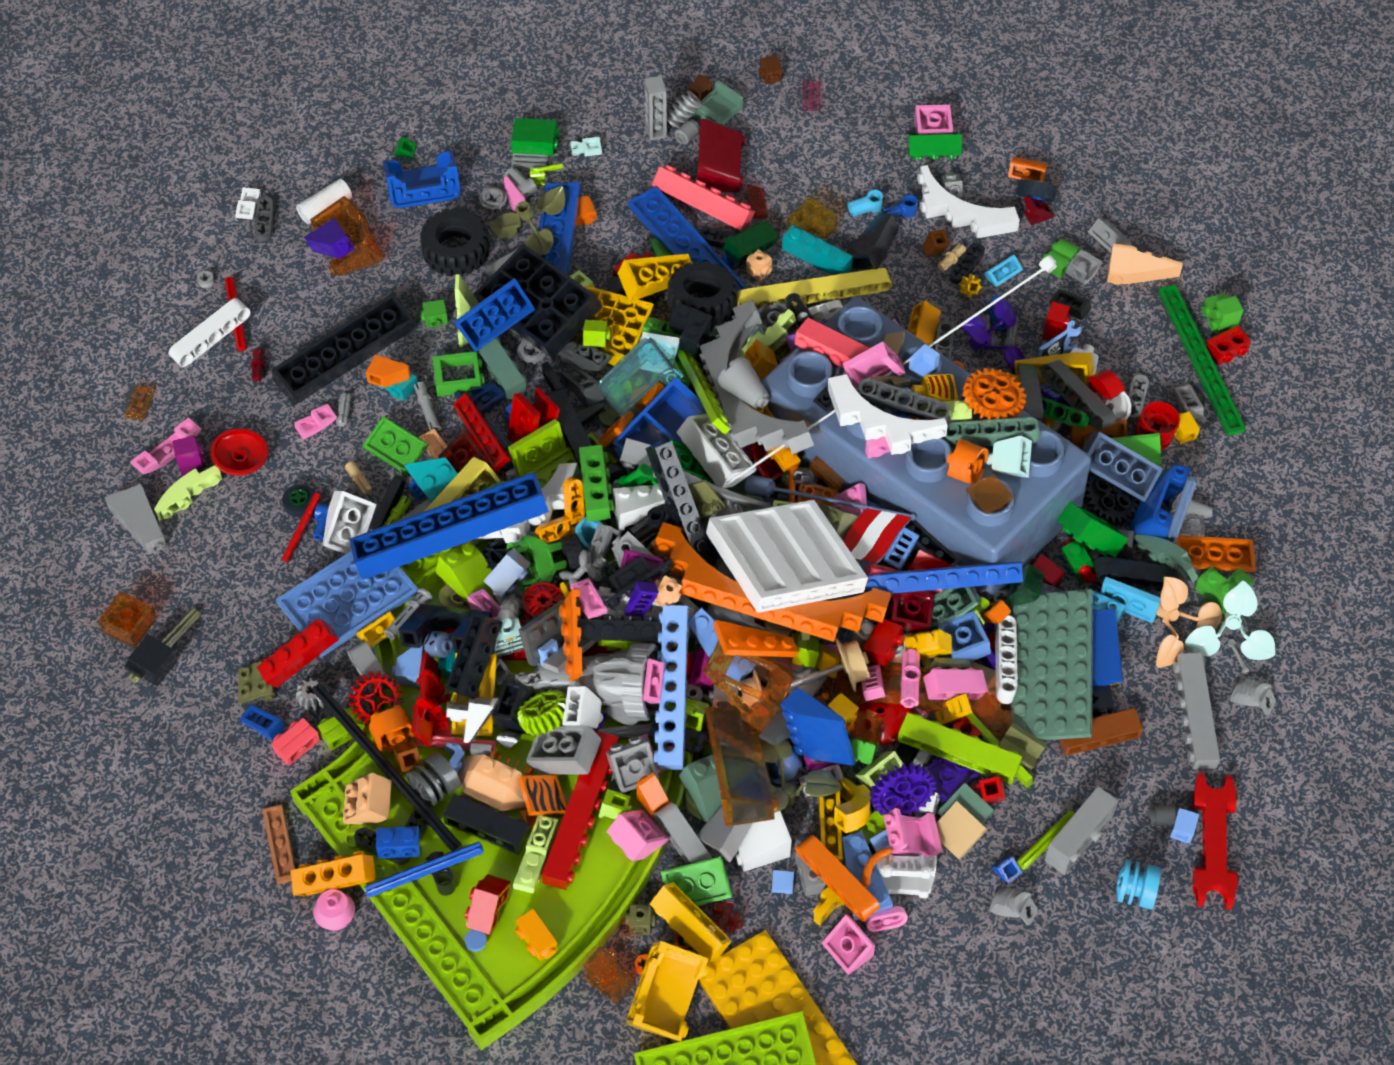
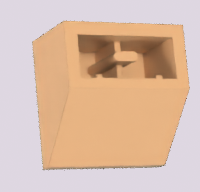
M370 773L347 784L343 808V823L377 824L388 819L392 780L375 773Z

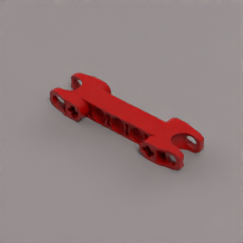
M1198 772L1192 794V809L1202 811L1203 867L1194 866L1192 886L1197 907H1203L1206 893L1208 891H1216L1222 895L1225 909L1231 910L1238 886L1237 870L1227 869L1226 813H1235L1236 789L1233 777L1230 774H1225L1222 788L1213 789L1207 785L1204 772Z

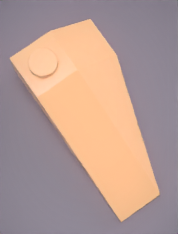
M1113 244L1108 264L1107 282L1118 285L1179 277L1183 263L1166 257H1154L1151 252L1146 251L1143 253L1137 251V248L1133 246Z

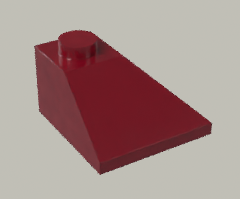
M926 591L893 593L887 620L902 625L904 634L930 630L934 593Z

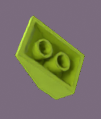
M470 541L439 556L435 572L468 605V595L484 589L492 597V588L484 582L492 570L491 568H486L488 563L484 556Z

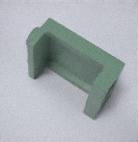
M717 81L715 82V89L700 101L701 107L696 108L697 111L692 113V116L699 121L700 119H709L724 125L743 109V97L730 89L726 84Z

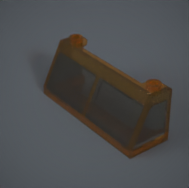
M718 707L705 708L708 739L712 748L725 827L774 820V811L778 810L776 798H772L759 737L762 732L760 722L756 723L754 714Z

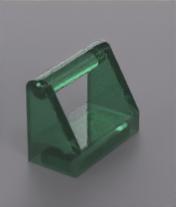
M1030 563L1022 569L1023 582L1010 583L1005 603L1008 607L1031 603L1039 598L1044 574Z

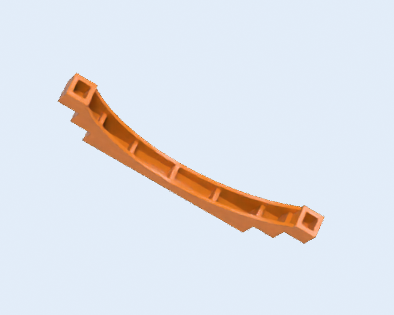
M662 523L656 538L654 552L670 556L669 560L673 561V566L669 573L683 577L682 587L679 592L683 595L833 642L839 626L859 632L863 617L883 623L892 593L873 587L869 592L846 599L816 601L757 613L738 582L722 574L700 557L681 533L682 528Z

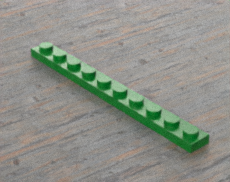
M1176 284L1159 288L1158 294L1226 435L1231 436L1244 433L1246 427Z

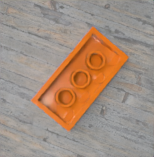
M1178 535L1175 544L1187 551L1194 569L1208 570L1213 567L1215 570L1237 571L1239 568L1244 572L1256 571L1253 540Z

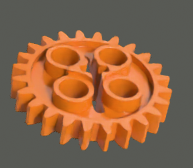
M984 368L982 372L977 370L975 374L971 373L970 378H967L962 396L965 397L964 403H969L968 409H975L973 414L980 413V419L984 416L987 417V420H991V418L1009 419L1017 418L1019 413H1022L1026 403V394H1023L1025 389L1019 388L1021 382H1014L1016 377L1009 378L1008 372L1003 375L1001 369L997 373L994 368H991L990 372Z

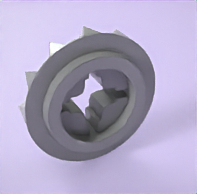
M497 187L487 188L479 196L480 205L485 210H500L502 206H506L508 201L506 192ZM490 196H491L494 200L496 199V202L491 201V200H490Z
M524 340L518 346V356L521 361H525L527 364H536L538 361L542 362L543 358L546 357V354L527 340ZM535 348V353L529 355V352Z

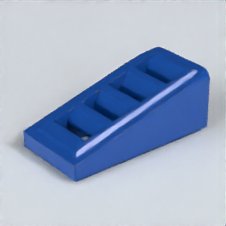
M252 704L239 719L240 722L272 741L285 728V724L279 717ZM255 713H257L256 716L252 719V721H250L249 719H250Z

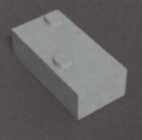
M1098 786L1051 841L1044 861L1065 876L1093 841L1095 843L1099 841L1103 835L1101 831L1113 818L1118 800Z

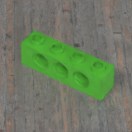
M602 445L579 447L587 522L611 519L610 511H614L613 500L608 498V495H612L611 483L607 484L606 481L610 479L609 468H605V464H608L607 452H603Z

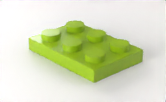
M556 419L508 447L517 476L521 477L566 449L560 423Z

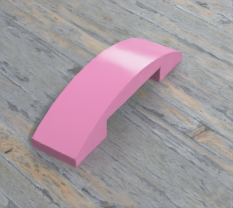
M187 418L174 428L175 433L149 453L143 451L130 462L142 474L153 472L175 458L173 440L191 436L196 438L201 428L190 418Z

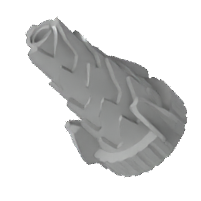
M633 643L629 651L617 650L612 652V654L597 653L595 656H582L583 674L577 681H569V676L566 674L565 669L560 673H556L544 668L541 662H539L534 669L536 676H533L538 677V683L533 688L541 692L558 689L567 694L568 687L585 686L601 699V705L608 706L603 710V713L620 723L634 726L640 720L649 721L658 711L660 703H647L643 700L647 659L658 661V651H660V648L656 644Z

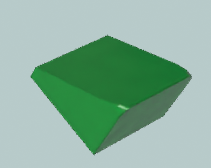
M401 137L396 143L393 155L413 158L417 144Z

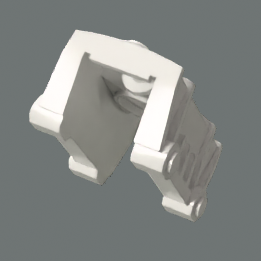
M891 853V855L880 859L876 863L889 895L907 894L927 898L935 881L937 856H894Z

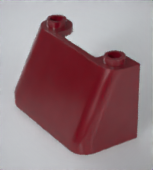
M700 119L698 180L705 182L706 187L710 189L714 187L721 192L740 193V186H743L744 176H740L741 146H745V135H742L741 131L709 119Z

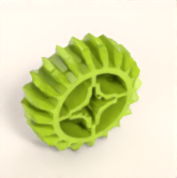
M550 689L547 692L536 693V696L530 697V700L525 701L517 713L518 722L527 734H531V736L535 734L540 736L542 733L547 734L549 731H554L557 727L560 728V725L563 723L566 694L558 689L554 691Z

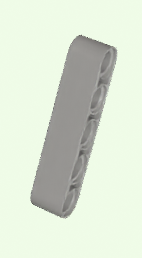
M670 801L654 813L657 823L670 838L669 840L686 864L712 858L673 802Z

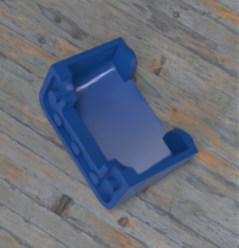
M453 151L440 152L436 157L437 166L402 171V166L397 160L383 161L392 206L395 208H405L454 200L459 197L460 185Z
M1174 465L1160 474L1146 502L1139 500V507L1136 508L1137 512L1134 514L1128 529L1134 531V536L1137 534L1150 535L1166 540L1172 516L1168 511L1160 509L1162 502L1169 504V500L1181 490L1183 491L1191 468L1183 465Z

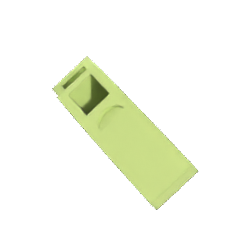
M788 309L785 313L779 315L777 322L773 326L768 327L764 335L759 331L748 339L747 344L741 349L737 358L745 357V352L756 339L773 351L777 350L787 341L785 338L788 335L787 330L796 321L794 313Z
M214 465L198 473L195 468L181 477L158 501L154 508L157 519L159 521L168 519L179 510L188 508L193 503L191 499L193 495H199L204 489L215 486L222 480L220 470Z
M538 815L526 845L525 855L513 882V889L534 893L537 883L541 880V874L552 847L558 819Z

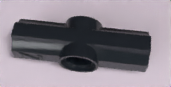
M666 504L662 507L651 508L646 518L629 529L639 542L653 533L659 532L663 522L669 524L672 521Z

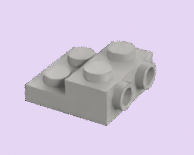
M640 736L631 738L629 740L630 743L623 746L621 743L614 744L606 752L620 793L635 789L638 780L645 775H650L652 772L660 780L649 742L645 738L641 739Z

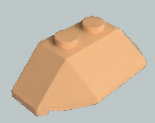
M484 754L467 755L463 761L462 768L457 774L464 795L497 811L526 808L518 782L520 776H524L520 771Z

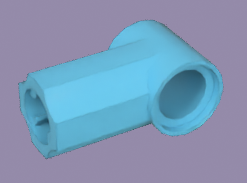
M871 190L867 196L847 202L851 216L855 217L870 211L874 213L881 211L883 207V194L879 190Z

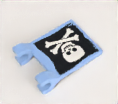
M1070 321L1064 332L1039 348L1038 357L1070 353L1073 348H1078L1077 344L1068 346L1071 343L1069 337L1080 335L1082 328L1073 329L1075 321Z

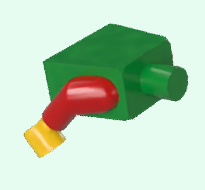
M1073 538L1066 539L1062 544V556L1078 584L1081 585L1088 582L1101 583L1103 585L1102 582L1097 581L1092 560L1084 548L1086 546L1085 541L1081 544Z

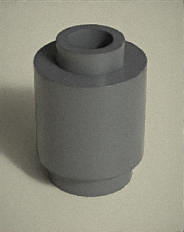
M1173 804L1157 805L1148 808L1149 824L1155 826L1174 825L1178 808H1175Z

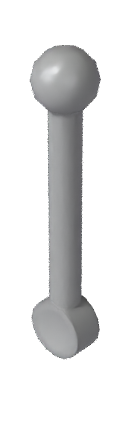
M1230 639L1228 646L1232 647L1242 667V673L1246 675L1249 673V668L1245 666L1235 646L1236 641Z

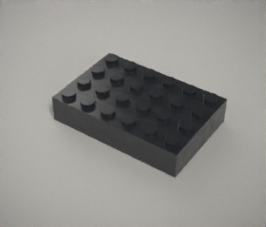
M524 243L473 294L480 303L515 278L535 310L510 328L551 359L584 327L585 320H591L602 308L596 295Z

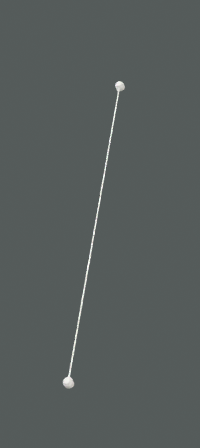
M1051 255L1044 258L1039 263L1042 269L928 346L932 347L1042 271H1047V273L1053 271L1057 267L1054 258ZM910 358L902 363L903 366L910 361ZM891 370L884 376H889L893 371ZM835 409L809 426L808 430L835 413ZM781 445L780 447H778L777 449L763 457L761 460H759L758 462H756L755 464H753L752 466H750L749 468H747L746 470L732 478L730 481H728L721 487H726L727 485L741 477L743 474H745L746 472H748L749 470L763 462L765 459H767L768 457H770L771 455L785 447V445ZM658 532L653 533L652 535H650L649 537H647L646 539H644V540L641 541L640 543L642 544L643 542H645L646 540H648L649 538H651L652 536H654V535L657 534ZM616 558L609 562L607 565L610 566L612 563L617 561Z

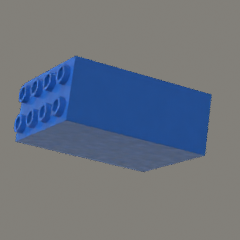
M675 377L612 442L615 456L618 459L621 458L626 438L649 445L660 441H669V439L683 443L677 431L688 416L707 414L700 399Z

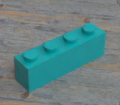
M794 225L783 235L782 249L831 275L845 274L851 271L853 256Z

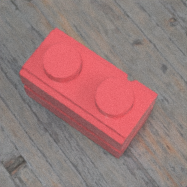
M302 718L291 723L285 733L275 736L271 744L273 751L290 766L316 745L320 738L318 732Z

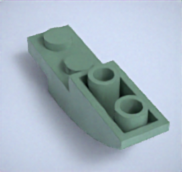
M1139 534L1134 536L1137 542L1136 548L1140 553H1146L1153 564L1158 563L1159 565H1168L1171 569L1175 568L1183 579L1187 578L1192 583L1198 579L1187 551L1180 546L1155 536Z

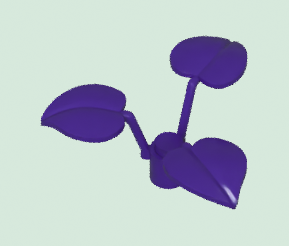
M1002 298L994 304L995 314L1000 319V322L986 331L985 321L980 315H977L960 328L970 336L969 344L973 350H979L983 347L985 350L1006 349L1004 352L1005 361L1016 375L1014 362L1015 360L1025 359L1022 351L1016 346L1010 348L1009 346L989 345L991 342L990 332L1003 323L1007 328H1011L1016 322V313L1013 306L1005 298Z

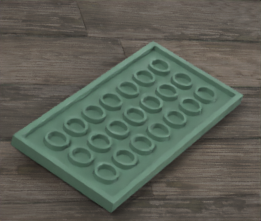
M1092 589L1014 596L1013 617L1016 620L1018 686L1014 700L1011 702V723H1015L1042 741L1092 737Z

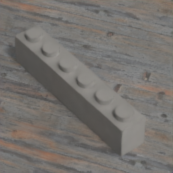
M1202 653L1178 654L1176 661L1173 662V672L1177 673L1178 677L1176 679V690L1180 691L1179 708H1183L1182 726H1186L1184 740L1185 744L1189 745L1187 759L1188 762L1192 763V769H1215L1220 762L1203 656Z

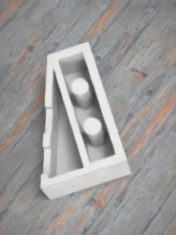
M658 485L613 488V512L620 532L624 531L625 527L633 524L636 525L646 518L651 508L662 507L666 504Z

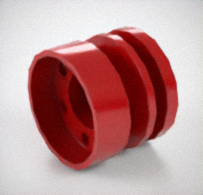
M1156 401L1147 404L1137 421L1134 436L1159 433L1161 451L1166 449L1171 444L1179 427V413L1173 406L1165 402Z
M545 582L529 587L522 599L524 620L532 619L535 614L541 615L563 600L564 596L557 586Z

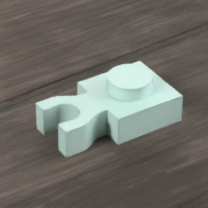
M600 137L584 138L582 142H570L572 156H577L581 153H584V156L602 155Z

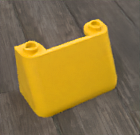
M663 941L654 942L649 951L629 1009L626 1024L681 1042L682 1038L685 1039L689 1029L686 1026L685 1017L697 981L708 973L709 964L707 962L709 958Z

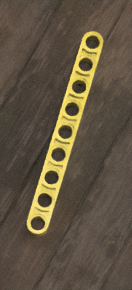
M885 268L864 270L742 289L737 291L736 305L739 306L753 300L757 311L763 305H772L774 302L786 305L785 298L791 293L799 294L805 304L888 291L892 287V282ZM794 301L791 302V303H793L795 306H798V305H797V302H794Z

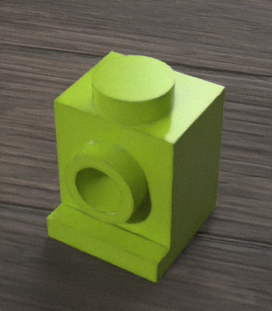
M607 789L598 817L606 816L616 820L619 814L631 812L632 805H628L631 796Z

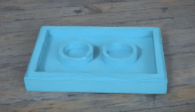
M1108 577L1104 579L1100 594L1124 604L1125 613L1151 623L1154 622L1160 605V597Z

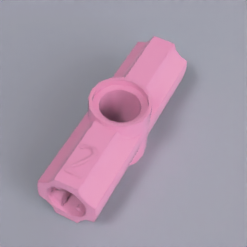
M908 649L902 653L900 704L904 705L905 708L918 706L920 653L914 649Z

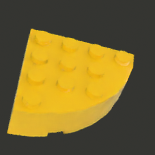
M585 285V288L596 295L602 305V308L591 320L607 321V329H611L610 340L606 341V347H593L612 356V359L608 362L609 364L631 373L633 362L638 356V346L643 326L648 317L654 318V304L642 300L629 302L627 296Z

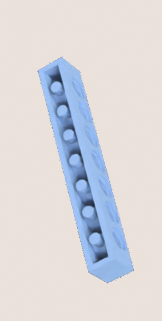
M663 606V612H659V624H662V632L658 633V643L662 644V651H658V661L664 663L660 710L656 711V723H659V731H655V743H658V751L654 752V762L658 763L659 770L684 769L688 606ZM673 624L679 626L674 632L668 630L669 626ZM671 644H676L678 646V648L675 651H669L667 649L668 646ZM668 665H677L674 671L667 670ZM674 683L677 685L673 691L666 689L668 684ZM669 703L676 705V708L672 711L665 709ZM668 723L676 725L672 731L665 730V726ZM673 743L675 748L672 751L664 750L665 745Z

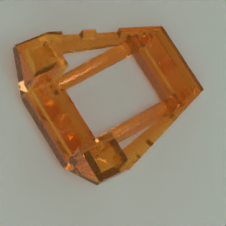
M718 640L703 672L718 690L722 689L729 698L728 702L732 707L734 705L741 712L740 716L742 719L762 732L780 709L794 676L790 669L771 656H740L768 669L766 676L770 679L762 693L726 676V673L735 655H724ZM729 686L759 700L750 708Z

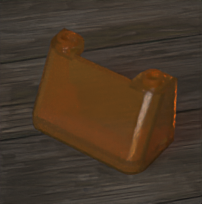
M345 196L310 219L313 225L311 229L314 231L334 218L354 247L353 251L340 259L332 257L333 260L329 261V270L333 275L342 276L376 265L384 260L363 212Z

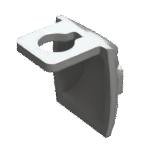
M1081 249L1070 262L1066 274L1087 285L1097 274L1103 261Z
M1252 679L1239 680L1230 697V701L1236 704L1261 706L1265 715H1269L1276 704V699L1270 689L1272 686ZM1266 697L1270 699L1268 707L1266 706Z
M1001 887L997 890L989 911L1005 917H1021L1026 925H1031L1038 908L1030 898L1031 893L1017 888ZM1026 906H1027V907L1030 906V908H1031V913H1030V916H1029V917H1027V914H1026V913H1027V910L1025 909Z

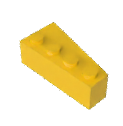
M689 254L630 259L623 261L617 274L629 302H633L668 289L670 276L681 266L684 267L687 263H693Z

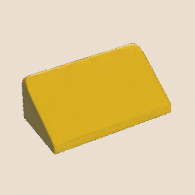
M389 611L357 632L356 636L361 642L365 641L371 648L387 637L384 634V630L392 624L395 617Z

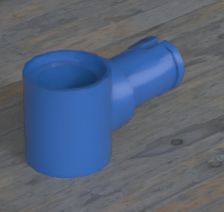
M906 195L902 198V202L883 209V214H892L893 217L899 215L908 218L913 217L917 212L918 199L914 195Z
M318 503L316 506L315 519L317 525L313 535L316 540L323 541L329 504Z

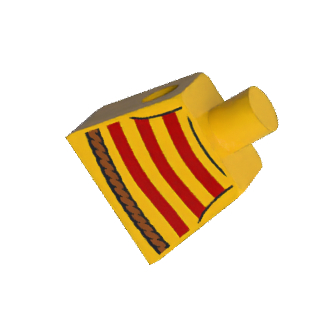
M952 374L925 375L920 385L913 384L911 387L912 392L942 402L959 401Z

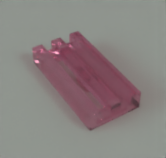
M803 81V111H820V81H816V84H813V81H809V83ZM806 88H809L810 107H806ZM813 88H816V107H813Z

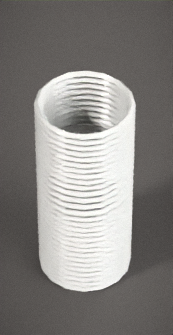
M339 179L297 204L298 214L305 223L310 224L351 199L352 192L346 182Z

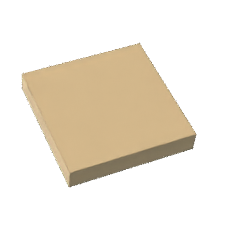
M958 801L936 823L940 842L959 860L988 830Z

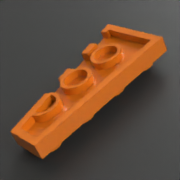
M572 589L559 606V616L562 617L563 621L561 634L565 639L563 653L567 658L565 672L569 676V681H577L583 674L582 647L578 646L581 638V628L577 627L580 607H576V598L580 597V590Z
M715 620L713 623L724 655L796 657L799 653L791 636Z

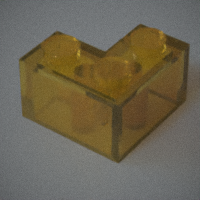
M810 197L787 217V231L794 225L808 233L813 230L823 239H826L837 230L838 216L813 197Z

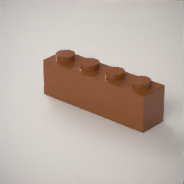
M1135 708L1129 710L1121 709L1117 713H1104L1097 718H1093L1092 737L1059 739L1058 742L1065 757L1140 738L1143 727Z

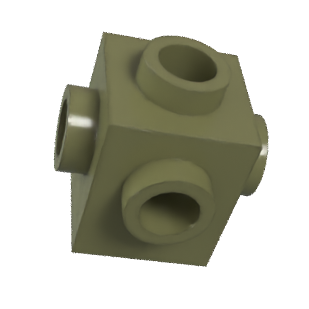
M643 903L630 905V913L626 912L625 925H629V934L638 936L650 935L651 926H655V914H651V906Z

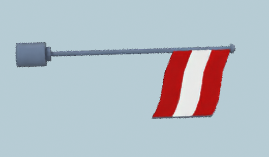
M749 475L745 484V492L748 494L769 498L771 494L773 495L777 491L866 509L853 523L843 540L857 561L872 564L879 563L888 553L903 528L911 520L916 519L915 513L907 514L777 488L771 478Z

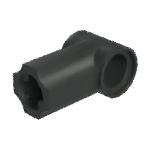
M443 851L430 853L426 857V861L443 856ZM449 867L431 873L439 894L447 896L455 891L456 885ZM443 881H449L447 884H441Z

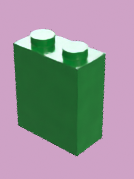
M515 118L511 138L512 154L553 156L554 149L558 148V139L556 138L560 136V128L557 127V121Z

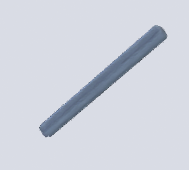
M1187 477L1166 540L1174 544L1177 541L1198 480L1196 477Z

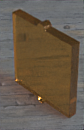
M993 473L982 480L978 479L977 483L966 488V492L987 515L998 508L1002 509L1003 505L1014 500L1011 493Z

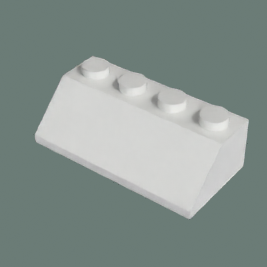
M707 414L688 416L677 431L682 442L686 444L692 455L712 478L714 484L719 487L753 465L743 450L739 448L736 442L733 443L729 432L726 434L722 433L711 423ZM752 468L724 488L735 486L754 473L757 468Z

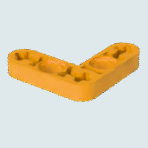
M569 477L564 481L565 516L539 525L535 529V537L545 543H550L575 534L576 526L585 518L584 493L581 480ZM577 500V506L572 509V503ZM560 524H563L562 531L558 533V526Z

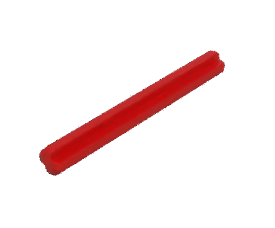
M226 277L224 281L229 302L234 298H238L234 277ZM241 323L234 329L236 347L240 352L247 349L243 323Z

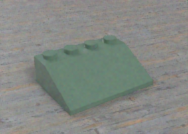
M753 738L688 764L680 773L679 778L706 824L743 781L750 785L755 784L758 787L764 784H772L766 763L758 756V746Z

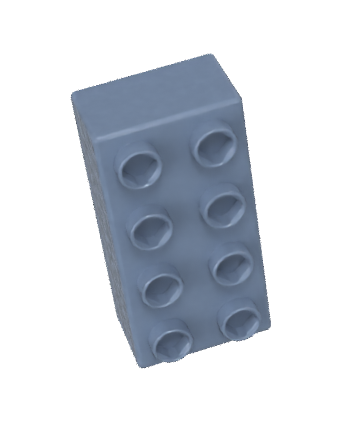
M859 297L852 298L823 324L869 348L882 341L884 342L886 334L905 332L904 343L899 354L902 363L926 344ZM798 347L761 380L769 394V402L766 406L775 418L796 422L804 420L808 428L828 414L815 404L813 400L825 387L828 388V378L844 375L845 369L834 365L821 353L807 351ZM939 353V366L929 375L952 374L959 401H964L965 397L962 396L964 392L963 387L971 374ZM909 362L903 366L905 374L898 376L893 372L889 375L910 379L909 389H911L913 384L920 385L923 380L909 370ZM884 394L882 397L888 398V395ZM869 402L883 412L891 415L894 414L890 408ZM972 408V421L987 420L986 416L980 419V413L973 414L975 409ZM1023 410L1017 418L1033 416ZM836 412L808 430L814 446L799 451L797 455L801 460L799 465L802 468L807 467V469L819 473V480L828 487L837 489L839 493L858 483L865 484L867 500L881 506L882 509L897 512L904 509L908 514L915 513V520L960 560L958 566L1021 561L1022 569L1062 530L1063 525L1057 520L1068 503L1072 502L1082 508L1091 462L1089 454L1037 420L1041 438L1037 442L1032 443L1028 478L998 473L992 470V465H987L983 462V475L980 480L971 485L947 476L949 469L947 457L956 448H951L944 437L926 440L921 443L911 444V451L903 454L891 455V452H887L879 457L868 459L865 449L866 441L869 440H865L860 422L853 425L840 426ZM994 445L982 446L988 449V453H993ZM1007 584L974 587L980 597L982 596L991 601L993 596Z

